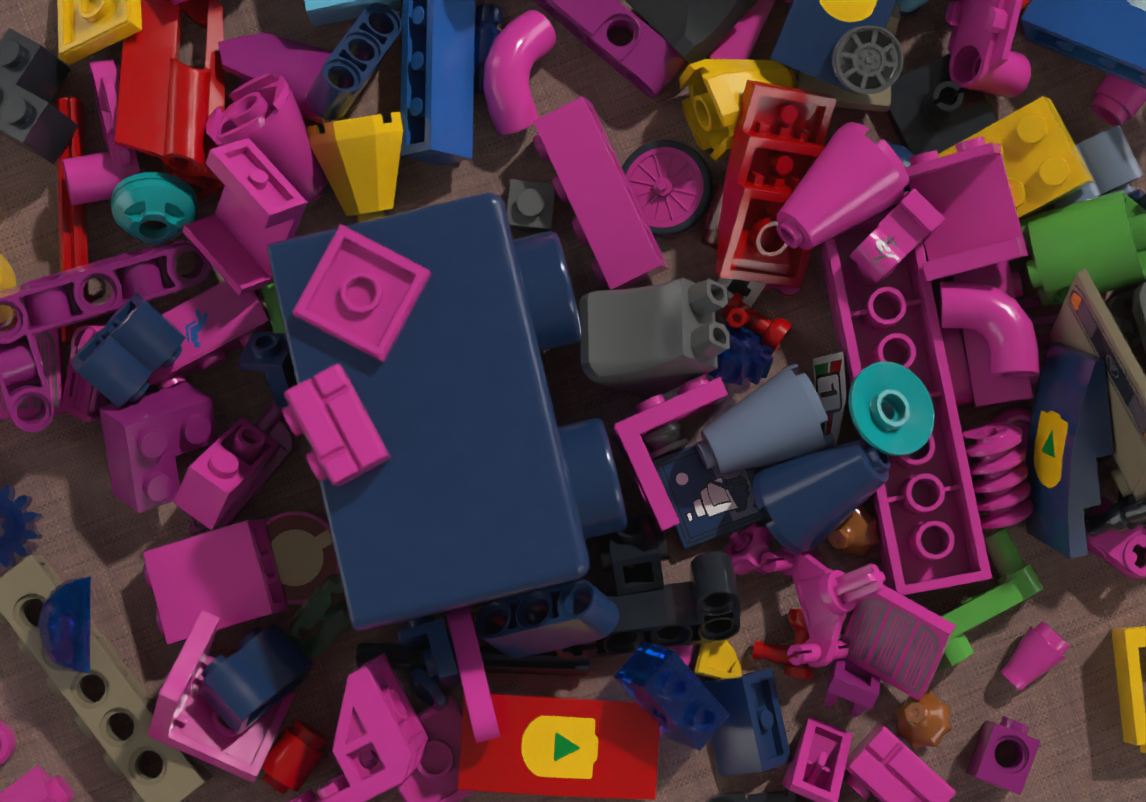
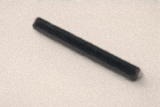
M361 643L357 646L356 664L359 668L371 659L385 653L393 670H413L415 667H419L423 671H428L422 649L429 648L430 645L404 651L400 644ZM479 646L485 673L586 676L590 672L591 658L567 660L559 657L555 650L523 658L510 659L494 647Z

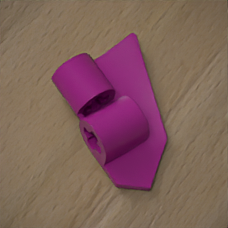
M267 33L241 36L218 42L222 69L240 76L241 85L264 74H273L277 80H279L281 75L288 82L302 116L322 125L332 121L317 116L307 104L306 96L323 64L333 51Z

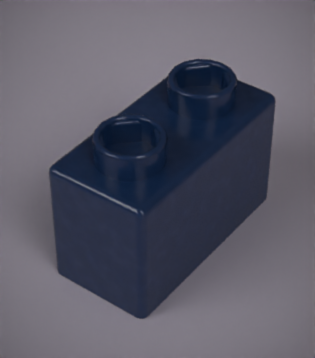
M483 193L345 226L431 271L429 280L384 363L292 314L338 228L270 243L267 246V253L297 385L334 365L340 364L391 457L388 461L364 472L362 475L339 487L333 486L329 478L321 482L319 481L353 628L356 631L377 629L583 578L590 567L585 539L622 531L627 527V518L610 443L602 420L593 418L558 427L540 351L577 343L582 338L574 293L558 234L548 231L513 240L504 202L495 193Z

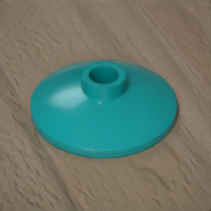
M877 362L864 368L853 380L849 393L850 414L856 429L868 444L876 450L892 456L908 455L925 445L934 427V408L925 385L912 371L897 363Z

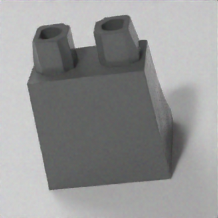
M679 278L646 287L598 290L582 296L579 305L582 334L580 356L583 372L593 382L647 400L660 394L663 395L696 377L717 369V355L730 348L728 330L725 325L715 322V311L724 308L728 304L727 288L725 285L711 279L694 283L685 278Z

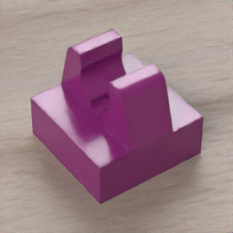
M846 658L834 659L830 667L825 703L827 706L833 707L838 697L847 699L852 702L850 715L858 717L866 708L872 710L879 696L881 679Z

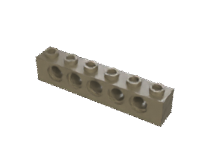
M30 554L0 578V623L4 626L10 624L21 638L17 641V645L24 656L34 664L36 662L41 664L49 675L45 682L52 693L61 701L67 699L78 713L74 716V720L79 729L88 738H97L106 750L103 754V759L112 772L118 777L125 775L135 789L131 793L135 802H183L213 779L196 757L148 736L156 707L155 702L44 556ZM37 600L44 602L48 610L47 619L40 626L35 625L29 615L32 604ZM65 637L70 638L76 645V656L69 664L59 658L57 651L60 641ZM92 675L99 676L105 684L104 696L99 701L92 700L86 692V683ZM121 712L128 714L134 722L133 734L128 739L120 737L114 728V721ZM147 751L158 753L163 760V770L159 776H151L143 768V757Z

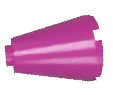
M264 74L251 79L228 95L233 103L224 112L217 106L211 113L206 123L207 135L219 147L249 138L307 201V204L317 201L324 194L328 179L311 149L307 125L288 82L281 75L279 80H277L273 74Z
M849 122L840 127L777 213L779 224L777 232L781 239L792 248L799 247L809 250L900 203L908 194V192H904L903 188L909 184V177L902 161L886 141L881 139L875 144L864 135L870 129L862 124Z

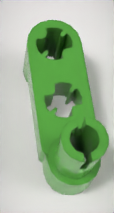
M1007 527L996 530L984 537L987 554L1000 576L996 579L998 583L938 614L940 617L955 624L956 627L936 671L951 667L974 653L964 632L1043 589L1030 562L1024 563L1008 533Z

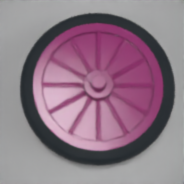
M657 140L639 147L624 162L622 169L654 236L667 237L678 235L692 228L704 216L712 197V176L706 161L694 148L675 140Z

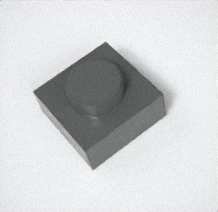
M510 179L506 212L510 228L541 232L552 231L556 190L552 183Z

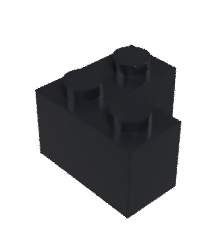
M8 28L0 41V135L46 161L55 164L79 126L50 104L71 69L42 45Z

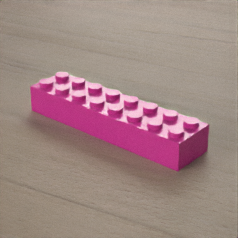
M890 209L819 244L818 249L839 352L844 353L848 398L853 380L860 371L877 362H893L906 367L922 381L933 403L934 427L928 441L923 447L911 454L904 456L888 455L891 461V467L888 469L889 478L869 497L872 516L878 519L877 532L880 537L878 548L886 586L901 595H908L992 579L933 289L931 281H926L922 266L923 262H927L923 241L877 283L849 256L893 210ZM854 425L857 440L863 439Z

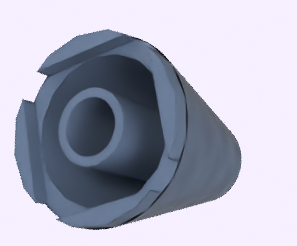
M796 363L785 367L700 431L702 441L696 443V448L706 469L714 466L719 474L784 462L834 447L833 433L824 436L820 426L823 422L828 421L825 409L805 372L797 375L799 366Z

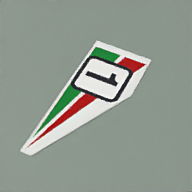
M843 352L813 359L815 390L828 417V421L823 422L820 426L824 436L833 433L834 447L837 445L847 398Z

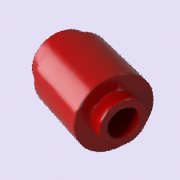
M297 719L292 727L286 726L269 750L261 767L265 771L262 779L280 793L286 794L289 788L299 792L324 756L325 752L322 749L328 742V739L307 723Z

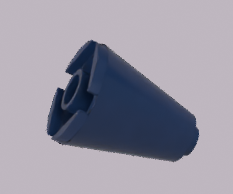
M863 438L770 465L754 475L752 484L754 501L758 510L766 506L772 518V521L767 523L766 526L783 547L794 554L812 551L888 480V469L891 467V461L888 454L876 450Z

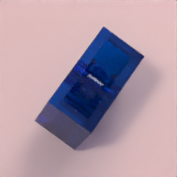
M644 641L614 676L640 707L659 724L660 729L670 740L698 751L702 750L730 716L673 650Z

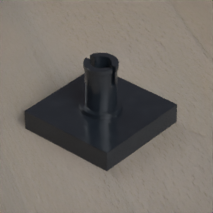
M950 53L899 76L891 85V104L886 113L902 145L914 155L935 150L939 154L997 122L983 92L961 88L951 80L949 73Z

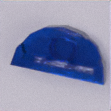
M79 577L64 581L51 591L42 606L39 620L41 644L50 660L65 671L90 674L91 577Z

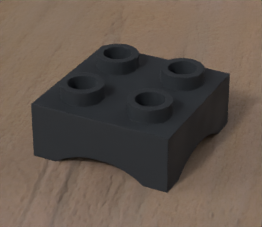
M758 0L625 1L692 64L703 60Z

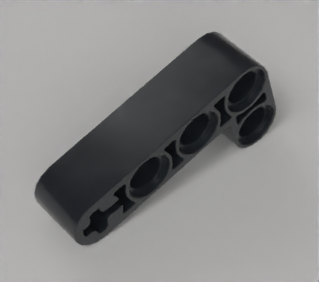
M710 551L698 555L690 563V581L665 584L663 588L619 596L617 591L604 592L603 594L614 602L619 609V620L614 631L600 640L557 649L555 652L563 659L582 660L718 642L735 636L740 630V597L731 556L720 551Z

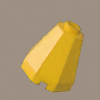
M704 59L688 65L679 77L680 89L689 88V97L681 100L682 110L697 145L703 151L713 148L714 151L710 157L714 161L729 157L734 131L742 109L741 102L747 80L797 88V78L790 68L775 60Z
M400 112L391 113V123H384L382 114L324 123L325 133L322 134L319 133V127L316 125L307 127L311 149L346 216L357 215L358 223L385 217L384 210L393 209L403 137Z

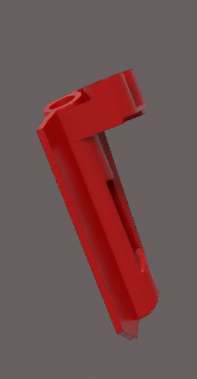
M141 0L142 30L123 39L115 144L162 158L167 174L187 182L194 189L198 202L206 200L210 194H216L217 197L221 198L225 185L206 165L210 149L219 147L207 135L206 123L217 106L222 112L225 111V75L218 42L224 41L223 5L217 0H188L173 6L170 0ZM182 11L196 24L207 29L205 68L203 69L194 68L179 61Z

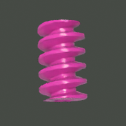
M989 423L964 431L962 433L963 437L975 439L976 442L966 446L965 449L967 456L978 457V461L969 464L971 474L981 475V479L975 480L972 483L974 492L984 493L983 497L976 499L978 510L987 512V514L979 516L982 529L1011 526L1025 520L1033 513L1034 505L1027 498L1030 496L1031 486L1025 481L1029 472L1026 464L1022 463L1026 452L1024 447L1019 445L1023 438L1021 429L1010 424Z

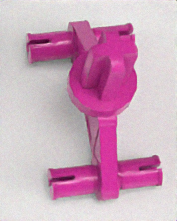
M782 547L779 552H766L762 555L761 564L771 563V565L762 567L765 572L780 571L784 575H792L810 635V639L805 644H795L789 647L787 656L798 655V657L789 659L791 664L801 665L808 663L812 667H822L830 664L833 659H844L848 655V648H838L847 645L843 639H838L843 621L846 618V613L855 608L857 600L882 591L883 582L886 579L884 573L880 572L876 565L868 564L845 574L842 571H833L821 564V557L813 558L812 556L820 555V552L816 549L808 552L805 551L801 554H794L785 547Z

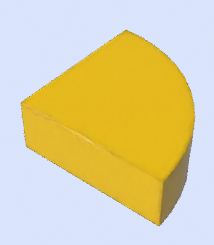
M728 640L700 644L693 673L717 680L741 675V665L734 648L729 644Z

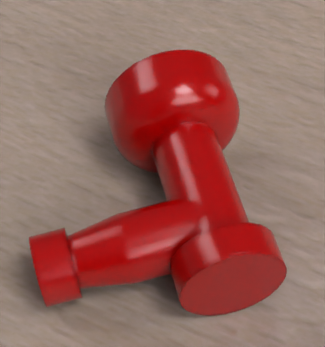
M736 292L725 306L721 315L728 320L732 327L739 328L745 325L761 336L760 345L762 349L773 355L790 332L793 324L783 318H777L773 322L745 304L743 302L744 297Z
M789 608L788 623L793 628H796L793 645L805 644L810 639L802 609ZM755 640L752 659L762 660L763 658L774 663L784 664L783 674L801 679L812 678L813 669L808 668V663L793 665L789 662V659L798 657V655L787 656L790 646L764 644L763 641Z

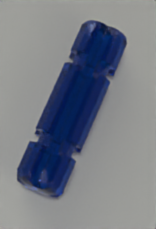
M492 3L478 5L475 13V25L479 26V28L474 30V92L484 94V63L495 37L501 32L497 29V25H502V7Z

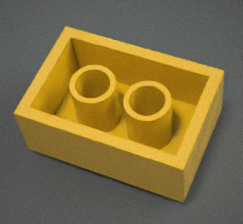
M1044 96L963 140L967 141L984 137L986 144L996 143L1000 145L1019 220L1027 218L1095 182L1052 100ZM954 145L939 153V158L957 153L956 146Z

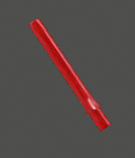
M75 97L59 98L56 101V109L79 125L57 159L60 272L88 264L86 203L71 205L62 165L63 159L85 156L84 104ZM88 281L84 286L83 296L87 301H94V296L89 294ZM90 319L62 327V343L71 345L73 333L78 327L89 325Z

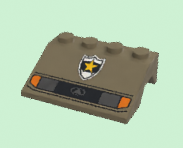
M1085 268L1076 273L1049 336L1053 343L1061 342L1104 359L1114 454L1111 455L1118 468L1111 470L1110 473L1123 497L1133 494L1135 500L1139 501L1146 498V376Z

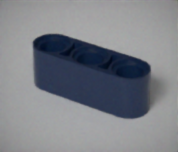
M379 3L370 4L363 10L327 58L306 96L307 104L317 116L328 120H336L345 115L383 62L400 34L403 26L397 12L391 7Z
M574 580L487 603L476 617L475 631L480 638L510 659H518L605 638L614 631L618 624L619 609L614 602L590 582Z

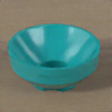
M144 172L123 179L113 189L111 195L112 215L117 225L128 234L142 239L143 243L163 244L165 240L181 235L186 224L195 222L198 199L194 189L184 180L166 173ZM150 220H157L165 223L166 225L152 226L145 225L142 223Z

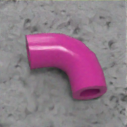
M529 10L511 21L495 37L484 63L483 91L489 115L499 135L512 134L526 129L534 124V120L540 117L530 91V71L538 59L554 48L556 35L550 21L538 11Z
M967 281L940 282V328H968L983 334L990 348L991 376L999 378H1024L1040 374L1039 347L1034 326L1015 299L991 285Z

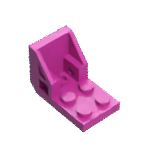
M385 653L371 659L348 675L332 750L343 772L327 781L328 784L317 790V795H314L312 789H308L287 802H365L404 782L421 763L428 736Z

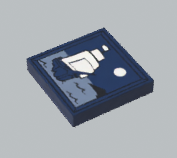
M696 444L652 461L680 521L675 528L683 549L771 517L766 506L758 510L754 501L752 488L754 475L756 474L754 468L719 474L714 466L706 469L699 456Z

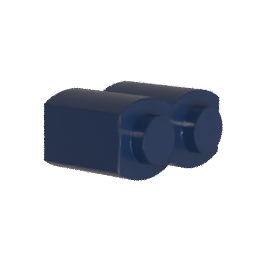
M137 292L115 312L100 331L87 341L74 356L71 364L78 374L119 408L127 401L132 403L138 400L149 387L150 382L147 379L152 372L160 366L163 368L170 366L180 356L183 350L181 344L186 337Z
M275 623L263 631L259 627L252 629L239 642L237 647L240 651L227 659L224 655L218 656L208 664L201 674L204 679L199 694L237 735L254 724L273 705L280 702L308 678L314 664Z

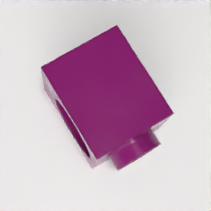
M1002 716L1000 724L986 720L966 773L1021 795L1041 741L1027 736L1030 726L1004 716ZM1009 740L1014 746V757L1010 763L1000 766L995 759V748L1001 741Z

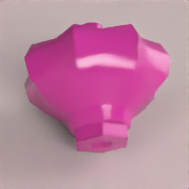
M753 523L747 529L734 532L730 536L732 541L725 546V553L731 556L735 573L744 575L756 572L759 575H765L767 572L762 567L771 565V563L761 564V557L764 553L771 551L773 535L769 529Z

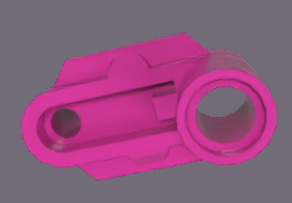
M959 0V2L953 1L948 4L945 20L948 24L953 25L947 49L951 55L949 64L950 78L954 83L958 84L961 88L1004 98H1015L1027 88L1031 77L1030 62L1025 55L1010 51L1023 0Z
M113 59L89 63L92 89L107 152L62 160L65 182L72 206L111 199L112 191L119 182L140 173L136 151L115 144L121 67L119 63H114Z

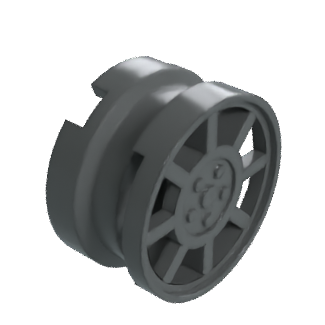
M859 26L852 28L844 33L834 46L831 60L833 72L836 78L851 91L863 94L882 92L889 88L901 73L903 67L902 47L897 38L890 31L882 27Z

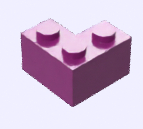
M187 382L144 394L135 402L130 403L127 401L119 408L115 404L100 408L112 493L137 513L174 501L180 488L175 456L213 444L218 440L212 398Z

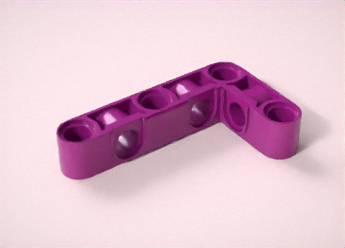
M532 0L650 98L655 99L686 64L682 55L670 43L618 0ZM620 30L629 33L632 40L627 45L615 46L608 40V36L614 31Z
M185 240L173 241L28 281L20 286L0 291V305L9 306L13 310L12 322L8 326L0 328V394L5 410L14 425L26 432H38L49 425L54 415V406L45 380V370L34 337L35 335L116 312L137 292L150 302L167 294L197 286L205 281L211 270V263L193 243ZM185 251H192L196 257L194 269L186 275H179L175 266L178 256ZM93 278H102L106 284V291L102 298L97 301L85 300L83 296L85 284ZM31 396L41 399L40 411L35 416L24 418L17 415V407L22 399Z

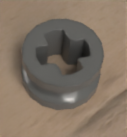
M680 422L673 423L642 437L644 444H648L651 447L649 454L651 460L689 444L687 438H682L679 435V430L682 427Z

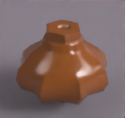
M862 504L829 535L828 541L835 549H840L843 555L853 554L859 557H867L871 547L880 542L877 532L878 519L869 514Z
M934 692L925 693L920 701L908 696L905 703L895 711L898 720L897 735L906 739L914 750L923 746L937 747L942 736L952 730L949 721L951 706L941 702Z

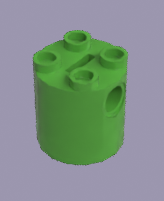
M1123 190L1033 214L1019 220L1026 247L1029 246L1032 260L1027 261L1030 280L1033 288H1038L1044 307L1063 304L1076 273L1085 268L1099 294L1146 282V210L1129 198Z

